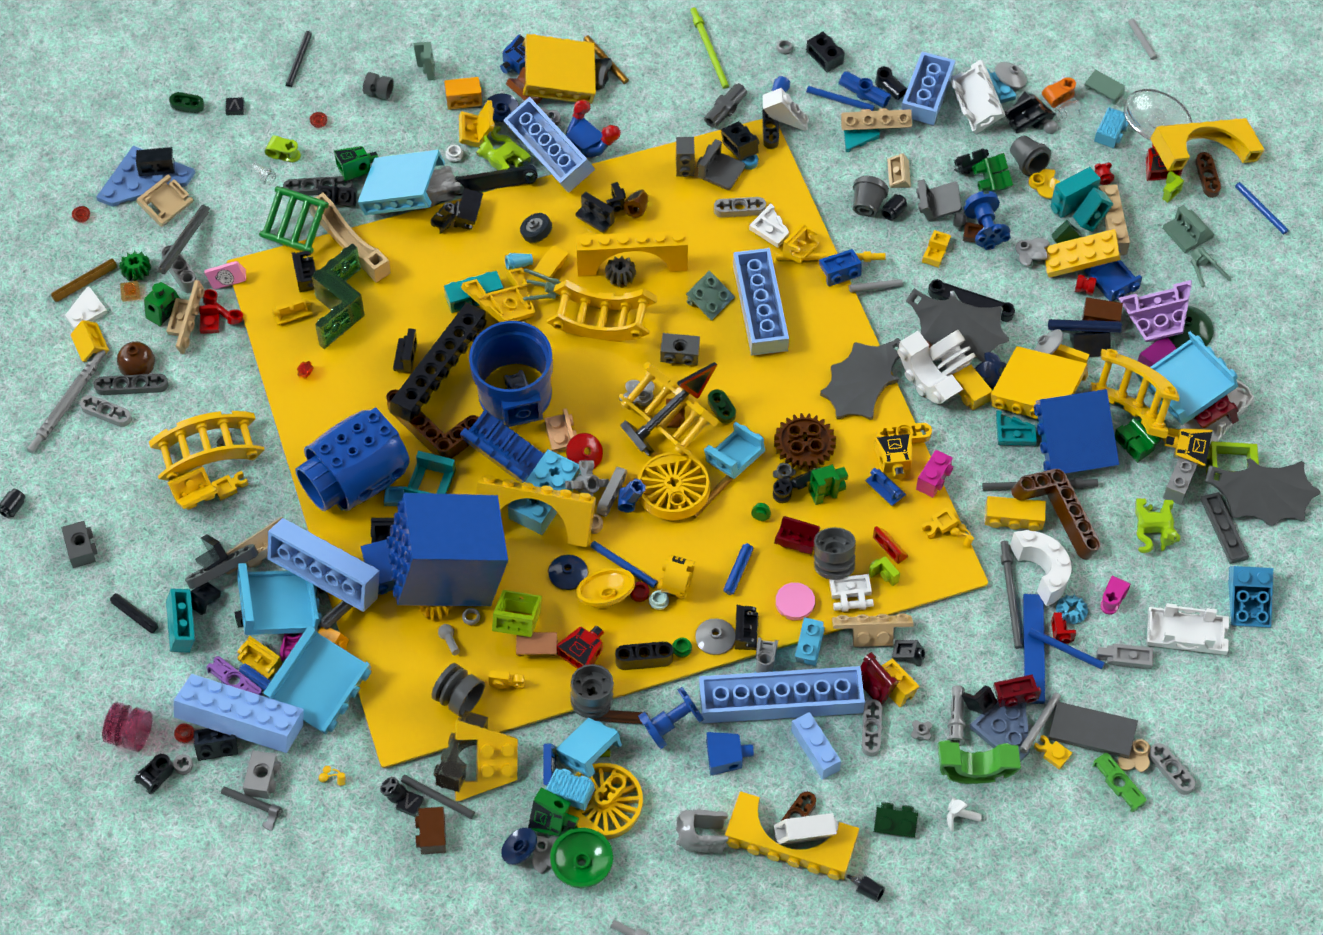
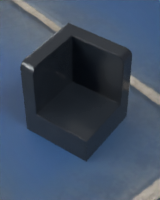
M986 685L975 695L965 692L961 695L969 710L983 715L998 702L991 688Z

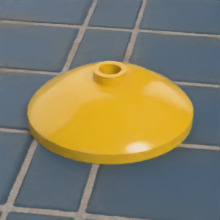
M609 568L590 574L580 582L576 591L580 602L591 607L612 606L623 601L631 594L635 587V579L633 574L625 569Z

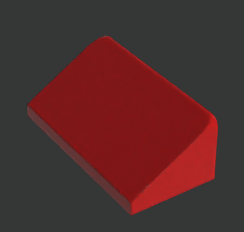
M878 526L874 527V540L896 563L899 564L908 558V554L884 529Z

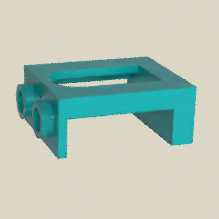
M418 451L416 455L417 464L408 487L404 486L403 488L404 493H429L418 490L425 471L428 469L444 473L436 494H447L456 471L455 460Z

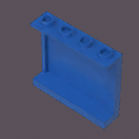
M1107 389L1036 401L1034 412L1039 420L1037 431L1042 438L1040 449L1045 456V461L1043 462L1044 471L1060 469L1064 473H1072L1119 465Z

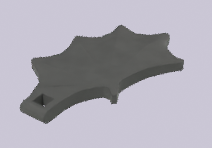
M916 288L912 290L906 299V302L912 306L920 319L921 335L930 343L936 344L949 334L959 330L965 338L960 348L963 349L968 346L971 348L965 355L968 356L974 353L976 355L975 358L985 362L984 354L986 352H991L998 345L1009 342V337L1001 327V314L1003 311L1001 306L992 308L972 306L960 301L954 291H950L949 299L936 300L926 296ZM917 296L921 297L918 304L914 302Z
M899 338L880 346H868L855 342L849 357L843 362L831 366V382L826 388L821 390L820 396L831 401L835 408L836 419H842L849 415H860L869 420L873 419L875 403L881 392L888 385L898 383L899 377L891 374L893 365L900 358L895 349L896 346L899 348L901 341Z
M1249 458L1246 460L1248 463L1247 469L1234 472L1209 466L1205 482L1213 485L1225 496L1229 504L1231 516L1234 519L1242 516H1253L1261 519L1269 526L1284 518L1304 521L1305 510L1309 502L1321 493L1319 489L1312 486L1307 480L1304 470L1305 463L1303 461L1281 468L1259 466ZM1215 473L1220 474L1218 481L1214 480Z

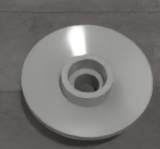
M1000 62L996 65L995 73L1004 84L1017 89L1025 86L1027 78L1018 66L1009 62Z
M1056 329L1041 335L1034 350L1053 354L1063 340V332Z
M709 619L701 623L697 628L696 643L705 653L711 655L724 654L734 645L735 631L728 622L722 619ZM713 632H718L719 634H718V635H713L712 633H713Z

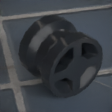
M786 479L775 481L772 496L776 502L786 503L791 499L792 484Z
M395 777L387 778L380 787L381 793L387 796L388 800L392 803L401 801L407 791L406 787L400 784Z

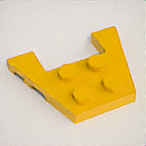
M522 267L508 270L506 276L513 285L509 288L486 293L477 279L463 282L461 286L463 291L499 322L520 321L531 318L535 314L532 300H523V297L531 295L528 294L526 288L527 281L523 277L524 271Z
M456 720V740L477 739L476 781H455V801H461L516 781L518 739Z

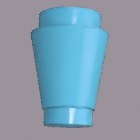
M509 253V255L505 256L507 270L523 268L533 264L532 254Z

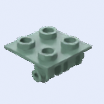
M710 270L686 293L688 296L687 303L690 306L697 305L711 321L735 297Z

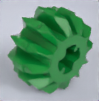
M134 250L133 254L127 252V257H122L119 268L121 275L126 277L128 281L133 278L136 282L137 278L143 280L144 276H149L151 264L149 263V258L144 256L143 252L137 254Z

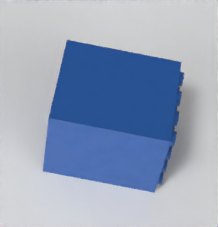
M403 494L402 500L398 502V513L394 514V525L390 527V536L387 537V548H390L389 564H392L393 568L391 570V580L395 584L393 586V597H396L397 605H492L508 563L498 495Z

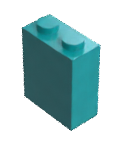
M1088 167L1055 184L1051 201L1052 211L1058 214L1060 218L1076 211L1093 187L1099 188L1101 178L1091 167Z

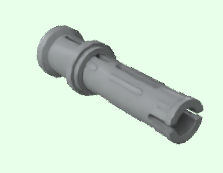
M956 685L952 687L951 719L947 723L949 728L947 740L957 742L959 746L965 744L963 730L966 728V723L963 720L964 700L961 695L964 693L965 688Z

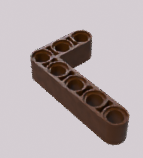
M396 389L389 391L386 395L389 412L390 401L398 392ZM420 411L417 417L414 416L411 422L395 416L432 454L450 459L469 446L464 440L456 438H461L460 433L464 428L469 430L479 418L476 415H470L444 434L422 411Z
M1052 469L1022 476L1012 487L1011 493L1017 500H1026L1044 495L1048 496L1080 558L1088 560L1100 548V541L1066 474L1062 470Z

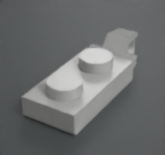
M1113 643V645H1108L1107 648L1098 647L1096 659L1107 661L1108 664L1152 669L1153 648Z

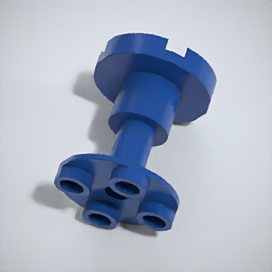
M983 191L975 193L968 197L965 201L966 205H963L965 215L970 219H977L978 223L984 227L976 235L975 242L978 246L984 247L985 250L994 249L996 245L1006 242L1011 238L1010 228L1007 225L994 224L993 222L995 219L994 212L999 208L1000 201L997 194L992 191H988L989 194H984Z
M683 687L678 688L677 691L684 702L667 714L665 711H662L652 719H650L645 711L638 715L642 724L645 725L648 733L660 749L667 746L662 736L674 729V723L690 712L693 713L699 723L704 720Z

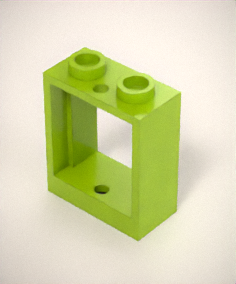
M1211 441L1207 455L1209 465L1206 467V475L1209 466L1218 468L1217 454L1246 455L1247 459L1251 458L1259 465L1258 445ZM1215 473L1214 480L1218 481L1220 474Z
M503 590L493 613L492 631L532 637L541 612L542 596ZM505 610L515 611V612H522V613H528V614H532V615H524V614H518V613H512V612H505Z

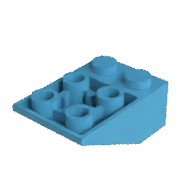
M1229 566L1228 585L1231 625L1271 627L1273 568Z

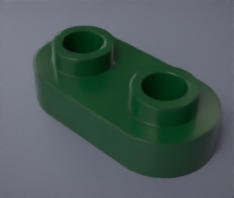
M175 92L169 97L170 106L174 110L199 113L204 109L203 98L199 95Z
M712 390L708 394V405L720 422H733L736 417V409L728 396L722 390Z

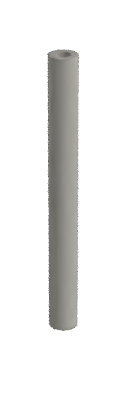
M1055 692L1024 740L1019 749L1022 753H1027L1061 698L1059 693Z

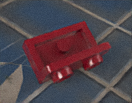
M783 516L774 544L812 555L814 538L820 532V526Z
M1033 674L994 682L993 684L1000 707H1014L1023 702L1033 703L1039 699L1041 689L1037 687Z

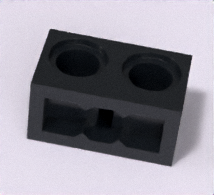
M824 31L807 40L806 52L827 73L844 64L845 53L843 49L838 47L833 39Z
M740 121L721 129L723 144L740 161L759 153V140L757 136L753 135L748 127L744 126Z

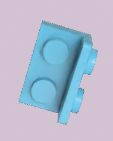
M987 68L1000 103L1015 100L1016 94L1012 87L1004 84L995 72L990 73Z

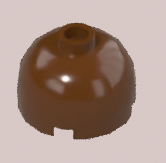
M129 342L121 347L117 354V365L123 375L149 374L154 369L155 356L151 348L142 342Z

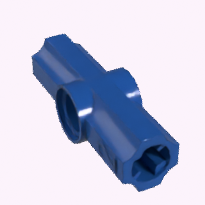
M844 71L841 75L839 85L856 93L860 100H869L882 108L888 105L891 94L874 86L871 79L859 78L848 71Z

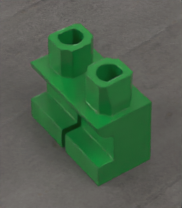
M1004 153L984 158L973 166L974 174L983 173L985 179L977 182L979 191L995 192L1009 189L1013 186L1010 172L1007 170L1008 164Z
M1133 418L1129 424L1116 428L1115 440L1124 449H1127L1128 454L1138 463L1154 451L1155 446L1161 441V437L1147 434L1145 427L1141 423L1142 419L1136 420Z
M832 464L811 471L808 491L815 505L823 503L826 496L830 495L832 498H837L838 492L846 490L844 480H848V473L845 467L835 469Z

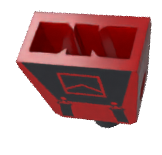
M1152 143V148L1148 149L1146 155V180H1166L1170 171L1165 167ZM1183 169L1171 171L1181 177Z
M596 625L590 632L583 627H578L556 645L557 655L577 669L584 665L595 664L603 650V642L600 640V637L604 634V631Z

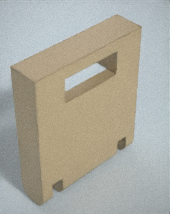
M169 174L138 197L136 202L160 227L164 226L194 201L192 197L188 198L189 194L175 180H172L169 185L167 184L171 180ZM149 203H152L160 211L159 215L148 206Z

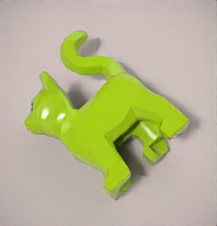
M500 126L494 127L491 136L498 142L506 143L494 149L488 137L484 136V142L476 151L478 157L487 159L491 166L497 170L509 169L508 164L513 163L515 168L522 167L524 161H531V156L525 149L518 146L507 135L498 134L501 130Z
M1136 498L1135 514L1138 519L1136 534L1138 539L1146 544L1144 547H1139L1138 551L1140 553H1148L1153 549L1154 544L1149 537L1144 535L1145 533H1161V551H1164L1166 546L1179 542L1181 536L1174 529V518L1171 513L1174 501L1164 500L1160 512L1152 511V504L1144 507L1147 503L1146 499Z

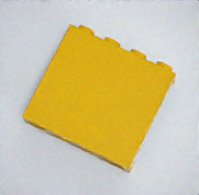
M526 34L523 42L525 47L526 80L523 95L571 102L586 100L592 104L596 95L594 43Z
M1016 346L991 393L992 407L1038 419L1034 412L1036 401L1075 394L1081 380L1086 381L1088 377L1087 363Z

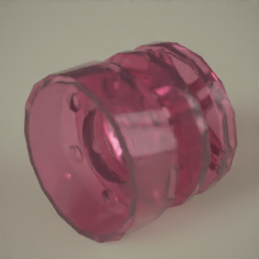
M121 702L113 703L104 721L102 730L103 742L113 743L115 746L122 744L125 749L136 752L141 751L151 731L152 712L138 707L132 709V706L124 705Z

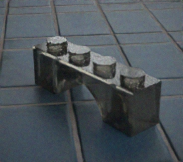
M465 710L462 718H458V720L488 729V717ZM451 733L448 740L449 746L447 749L444 748L441 755L442 761L440 765H436L433 776L436 777V786L459 792L466 778L467 764L458 755L465 748L477 745V739L456 740L455 733Z

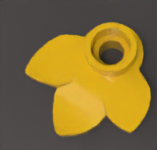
M1043 169L1040 173L1032 174L1029 177L1028 184L1031 188L1037 190L1040 196L1052 199L1055 184L1060 181L1054 178L1055 170Z

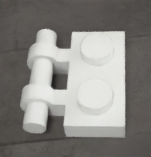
M869 574L848 576L836 580L829 579L832 599L840 598V602L833 603L834 611L842 610V612H847L848 609L859 608V610H866V607H874L873 599L865 600V596L872 593ZM848 597H858V600H857V601H847V598H848Z

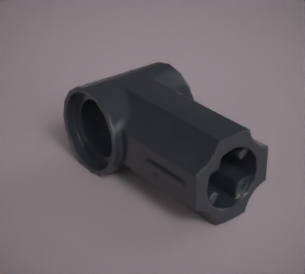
M886 66L877 69L875 85L886 90L895 100L902 98L907 88L892 75V70Z

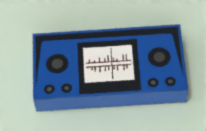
M551 743L543 745V784L548 786L556 769V746Z

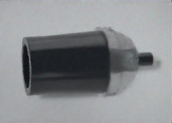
M856 873L853 876L847 875L854 892L860 893L876 902L883 896L885 887L869 878L867 874Z

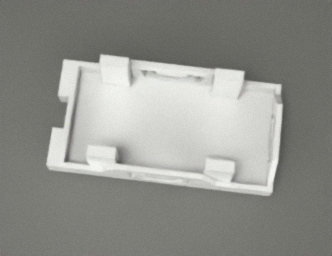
M980 59L971 65V69L967 72H960L952 77L951 83L956 90L955 93L963 115L968 118L972 131L975 134L1005 117L984 61Z
M1237 380L1239 388L1234 389L1227 396L1231 403L1234 402L1237 406L1239 418L1254 400L1255 396L1251 394L1248 386ZM1225 416L1210 426L1201 428L1196 420L1192 418L1184 425H1181L1180 429L1213 430L1211 441L1218 442L1233 424Z
M1168 603L1165 609L1149 607L1146 645L1227 655L1228 639H1224V634L1229 629V616L1216 615L1217 609H1195L1179 607L1176 604Z

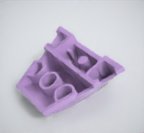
M1192 280L1173 284V289L1140 297L1137 294H1132L1119 298V301L1123 303V307L1146 342L1183 333Z

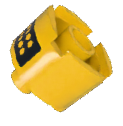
M674 555L668 556L662 567V571H665V574L660 578L657 589L661 590V593L685 599L687 595L685 589L690 587L695 561Z

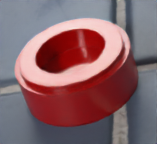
M635 582V587L630 594L631 599L636 602L646 601L649 597V586L644 582Z

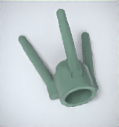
M1198 247L1192 251L1191 256L1193 259L1190 262L1194 266L1202 288L1205 285L1198 264L1204 266L1209 262L1228 281H1231L1227 273L1217 265V262L1203 247Z
M524 269V272L547 280L546 283L533 280L526 281L533 285L545 287V292L548 294L523 297V300L555 299L556 296H560L553 292L555 285L561 282L559 279L550 278L535 271Z

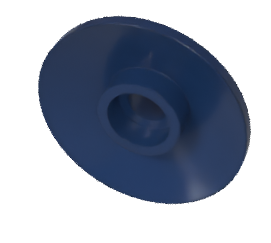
M505 93L494 94L484 103L485 105L488 100L492 101V107H494L493 121L504 122L503 120L519 106L513 96Z
M562 555L550 564L548 571L549 579L559 589L573 590L588 576V569L581 558L575 555Z
M520 828L514 831L502 846V859L509 865H516L525 861L533 853L537 845L536 833L531 828Z

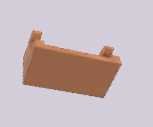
M533 632L532 637L516 635L517 656H557V632Z

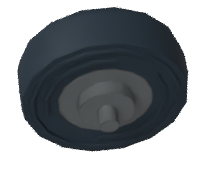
M544 213L532 214L522 222L520 233L527 242H539L550 234L552 222Z

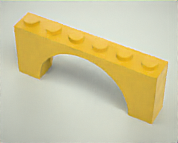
M1247 118L1157 126L1150 138L1168 171L1181 170L1185 167L1190 158L1186 142L1192 139L1203 138L1219 142L1232 150L1242 163L1258 161L1265 150Z
M687 230L576 235L578 276H596L598 267L606 259L616 254L630 251L647 252L662 258L667 263L669 272L688 271Z
M490 475L482 476L477 482L476 495H498L500 510L508 503L523 498L536 499L547 503L563 519L567 529L568 544L582 547L588 546L591 539L596 497H592L588 493H572V491L567 489L554 490L550 486L537 487L528 482L516 483L512 479L499 480Z
M740 791L725 836H728L726 843L729 847L739 849L740 847L753 855L762 854L772 861H785L788 865L795 868L801 866L814 874H819L820 872L826 874L830 879L844 880L858 838V827L839 822L837 834L831 836L824 843L809 849L797 850L787 848L773 841L763 830L758 817L760 797Z

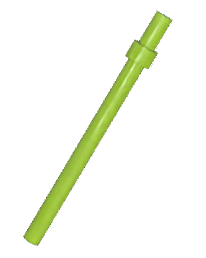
M693 7L690 9L693 17L694 26L698 28L722 88H729L725 74L705 30L703 18L699 16L697 8Z

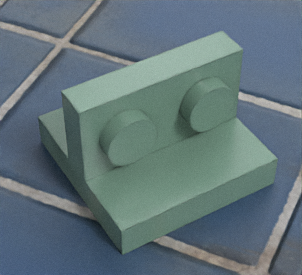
M1184 205L1178 207L1175 219L1167 222L1162 227L1184 253L1214 237V233L1193 210H1188Z

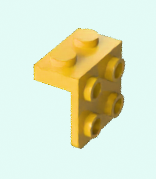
M488 100L478 115L460 112L459 143L479 147L484 142V136L493 131L495 122L493 121L494 107H492V101Z
M203 466L167 482L176 503L181 508H186L187 510L196 507L197 503L202 500L209 501L213 499L215 494L218 493L217 488L211 484Z

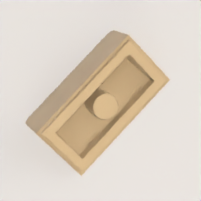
M904 153L888 158L890 188H910L909 159Z

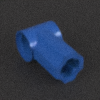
M634 479L626 487L619 489L618 510L622 512H632L635 510V503L645 492V485L641 480Z

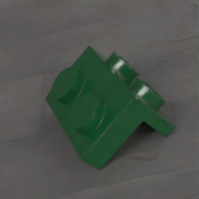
M881 802V805L876 807L874 832L915 838L918 811L914 810L913 806L902 805V808L894 807L893 803Z

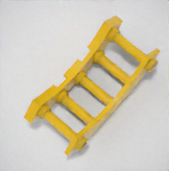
M568 280L555 285L553 292L561 296L558 314L548 318L546 321L553 328L581 337L607 341L640 339L650 334V330L642 326L646 307L655 304L658 297L645 288L625 293L624 296H615L614 293L598 292V295L589 293L586 288ZM568 299L580 304L577 322L565 317ZM588 306L601 308L597 326L584 324ZM631 309H638L635 323L626 326L628 312ZM608 310H621L618 327H605Z
M1102 349L1101 360H1104L1105 364L1099 382H1091L1089 392L1107 389L1109 403L1115 404L1117 402L1123 405V409L1134 417L1139 416L1142 419L1141 423L1145 427L1147 434L1166 439L1168 429L1164 420L1171 400L1179 401L1180 399L1177 389L1164 376L1152 368L1118 354L1116 350ZM1113 363L1126 368L1118 390L1109 388L1106 385ZM1133 372L1143 377L1136 399L1127 395L1128 393L1126 392ZM1149 383L1156 388L1150 408L1144 402ZM1163 398V401H1162V404H1161V407H1160V410H1159V413H1158L1157 411H1158V408H1159L1161 399Z
M647 361L643 366L647 370L645 377L627 398L623 394H620L619 397L622 399L621 404L628 410L632 407L649 422L652 419L650 415L668 393L671 394L673 392L677 395L682 389L676 384L672 387L669 384L671 380ZM656 378L664 384L662 386L663 389L643 412L633 402L651 380L654 381ZM687 395L656 428L676 445L674 449L682 456L686 453L690 457L692 453L687 447L705 425L711 424L715 427L719 420L692 397ZM689 405L692 408L691 414L672 436L665 430L666 427L683 407ZM696 418H699V422L685 437V439L680 443L678 440L692 425Z
M221 411L201 414L176 423L177 427L169 431L166 428L149 441L150 448L161 450L166 469L158 475V479L171 481L197 467L221 460H255L265 449L263 446L253 445L248 426L256 419L254 413L232 411V414H222ZM221 428L225 446L211 448L207 431ZM229 428L241 429L245 445H233ZM199 433L204 451L190 455L186 438ZM179 442L183 459L173 464L169 448Z

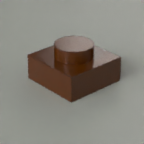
M966 222L963 241L976 243L975 237L983 229V225Z

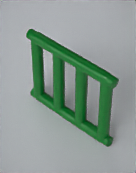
M276 186V195L264 230L260 231L259 236L300 251H309L312 254L314 250L312 245L324 210L329 207V203ZM284 195L290 197L278 234L275 235L270 232ZM300 200L304 203L290 240L284 238L296 201ZM312 204L318 206L306 243L302 244L298 240L310 205Z

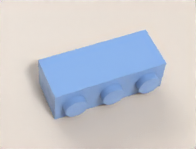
M808 712L793 720L791 732L821 779L823 780L840 771L841 760L811 713Z

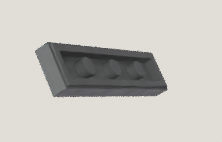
M1220 493L1201 496L1200 500L1229 564L1248 560L1249 555Z

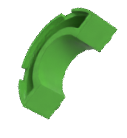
M949 740L941 741L937 746L940 772L942 775L946 774L948 780L962 784L996 782V777L1004 775V778H1008L1021 769L1018 745L1003 743L989 751L975 753L965 752L959 748V743Z

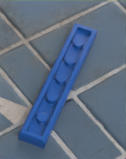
M1023 594L1024 676L1033 674L1037 687L1041 689L1039 699L1030 704H1045L1044 642L1028 635L1031 628L1044 633V602L1039 594Z

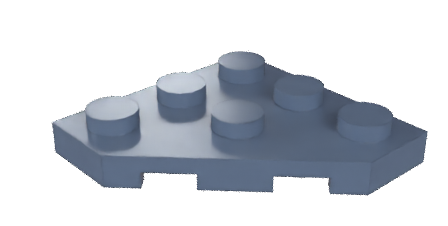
M997 702L985 715L980 714L970 724L969 728L992 748L1003 743H1009L1010 745H1018L1020 749L1028 736L1026 702L1019 703L1014 707H1000ZM1030 748L1027 753H1022L1019 750L1020 762L1029 754Z

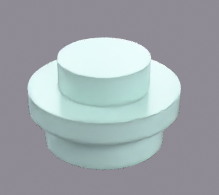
M661 590L653 592L649 597L650 606L656 610L666 608L669 604L668 595L661 593Z

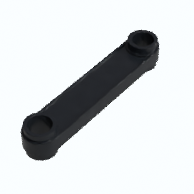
M526 165L473 175L456 176L455 180L462 186L458 191L452 192L455 195H462L464 188L479 192L515 185L532 184L537 180L538 173L533 165Z
M939 279L932 280L929 284L928 294L933 299L947 300L950 298V291H954L960 301L979 308L1001 306L1003 308L1001 321L1009 322L1014 317L1015 308L1009 302H1002L944 283Z

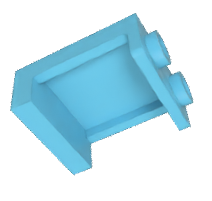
M737 422L733 424L734 432L716 448L708 445L704 449L706 461L733 479L765 452L763 437Z
M804 617L795 654L796 662L812 666L817 665L825 630L822 621Z
M588 718L556 748L562 764L590 778L595 773L592 764L611 745L620 748L622 743L619 738L620 734L616 729L609 728L600 721Z

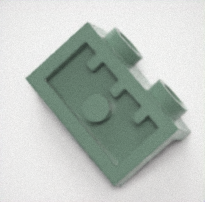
M431 42L414 43L417 66L423 67V73L427 74L428 80H435V61Z

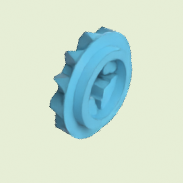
M1066 594L1065 597L1059 599L1056 605V612H1062V618L1066 620V623L1077 624L1082 622L1087 616V603L1083 601V598L1076 597L1075 594L1073 596ZM1077 605L1075 610L1068 613L1069 606Z

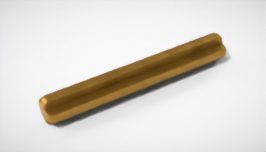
M111 258L51 293L52 299L58 302L116 269L117 264L115 260Z

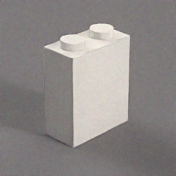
M833 813L784 819L774 825L776 841L780 845L825 840L837 834L838 822L834 818Z

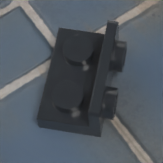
M586 191L582 194L581 208L576 212V217L600 232L605 233L615 222L614 208Z
M408 328L407 336L404 335V338L398 339L393 365L394 371L412 373L418 342L416 329Z
M209 728L194 730V747L198 761L238 755L235 735H228Z

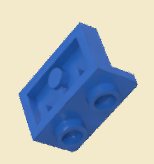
M853 249L819 259V265L826 275L828 286L862 275V263Z

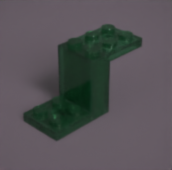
M353 243L344 248L335 258L330 259L324 267L317 270L312 276L316 298L331 310L315 324L318 342L323 349L328 347L365 316L361 294L346 282L361 269L358 248Z

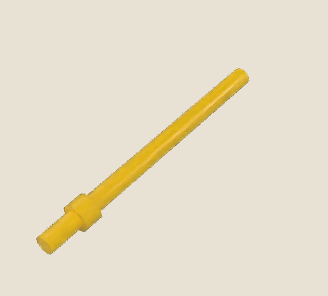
M871 251L856 253L859 260H863V262L886 260V253H871ZM776 253V260H791L783 257V253ZM810 253L804 260H819L838 253Z

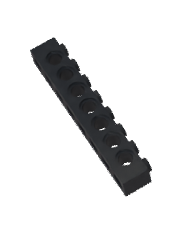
M467 302L392 398L390 401L391 414L408 422H411L414 416L417 417L423 404H427L432 392L438 390L440 382L443 378H447L451 367L456 366L460 355L465 354L471 341L474 342L480 329H484L487 323L485 319L486 311Z

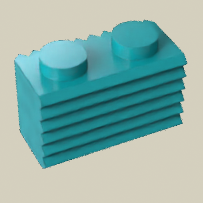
M1093 187L1072 217H1074L1081 228L1094 232V229L1097 228L1096 226H1099L1103 217L1113 206V202L1105 192Z

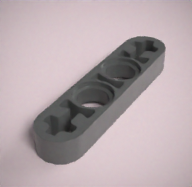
M342 176L288 179L283 183V188L290 189V186H293L292 191L308 196L318 195V185L323 186L327 183L335 186V183H337V187H344V183H347V186H345L347 188H353L354 186L352 179L345 181ZM309 184L314 186L310 190L305 189V186Z
M163 374L103 376L94 381L95 391L99 395L157 393L165 391L169 385L167 377ZM139 381L146 383L143 387H136ZM120 382L127 383L124 388L117 387Z
M254 544L247 545L227 555L229 558L210 570L202 568L186 577L185 581L190 589L197 588L238 567V563H246L252 560L259 553Z

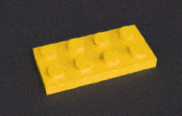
M1115 229L1049 245L1045 248L1047 253V259L1045 260L1046 270L1049 278L1121 260Z

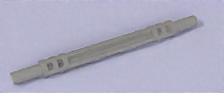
M104 350L98 352L92 361L86 364L36 432L37 436L29 445L27 451L34 453L40 443L46 440L97 370V365L106 354Z

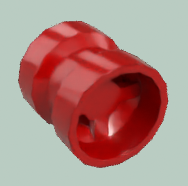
M1078 274L1074 292L1081 293L1086 291L1087 295L1093 296L1097 278L1090 277L1088 280L1084 275Z

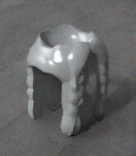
M450 166L433 171L426 191L432 202L430 208L435 204L453 200L456 196L450 191H458L461 187L460 183L455 180V176L451 173L452 169Z
M700 809L681 811L676 819V830L679 833L676 845L682 846L689 852H723L728 836L697 835L694 828L723 829L725 819H728V814L723 811L714 812Z

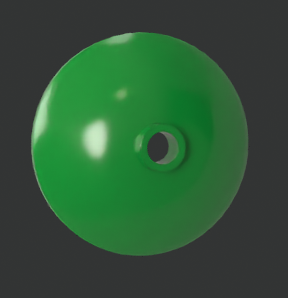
M575 828L566 831L554 842L550 853V863L554 874L564 884L574 888H588L597 885L607 877L613 865V851L609 841L598 831L590 828ZM579 861L586 862V864L583 866L579 865L578 863Z

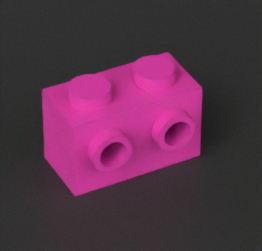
M935 450L918 477L916 490L933 498L936 492L942 489L946 476L949 477L953 471V457Z

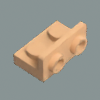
M567 408L563 409V415L545 418L551 450L555 453L566 451L570 439L577 435L576 430L571 428L574 425L572 414L568 415Z

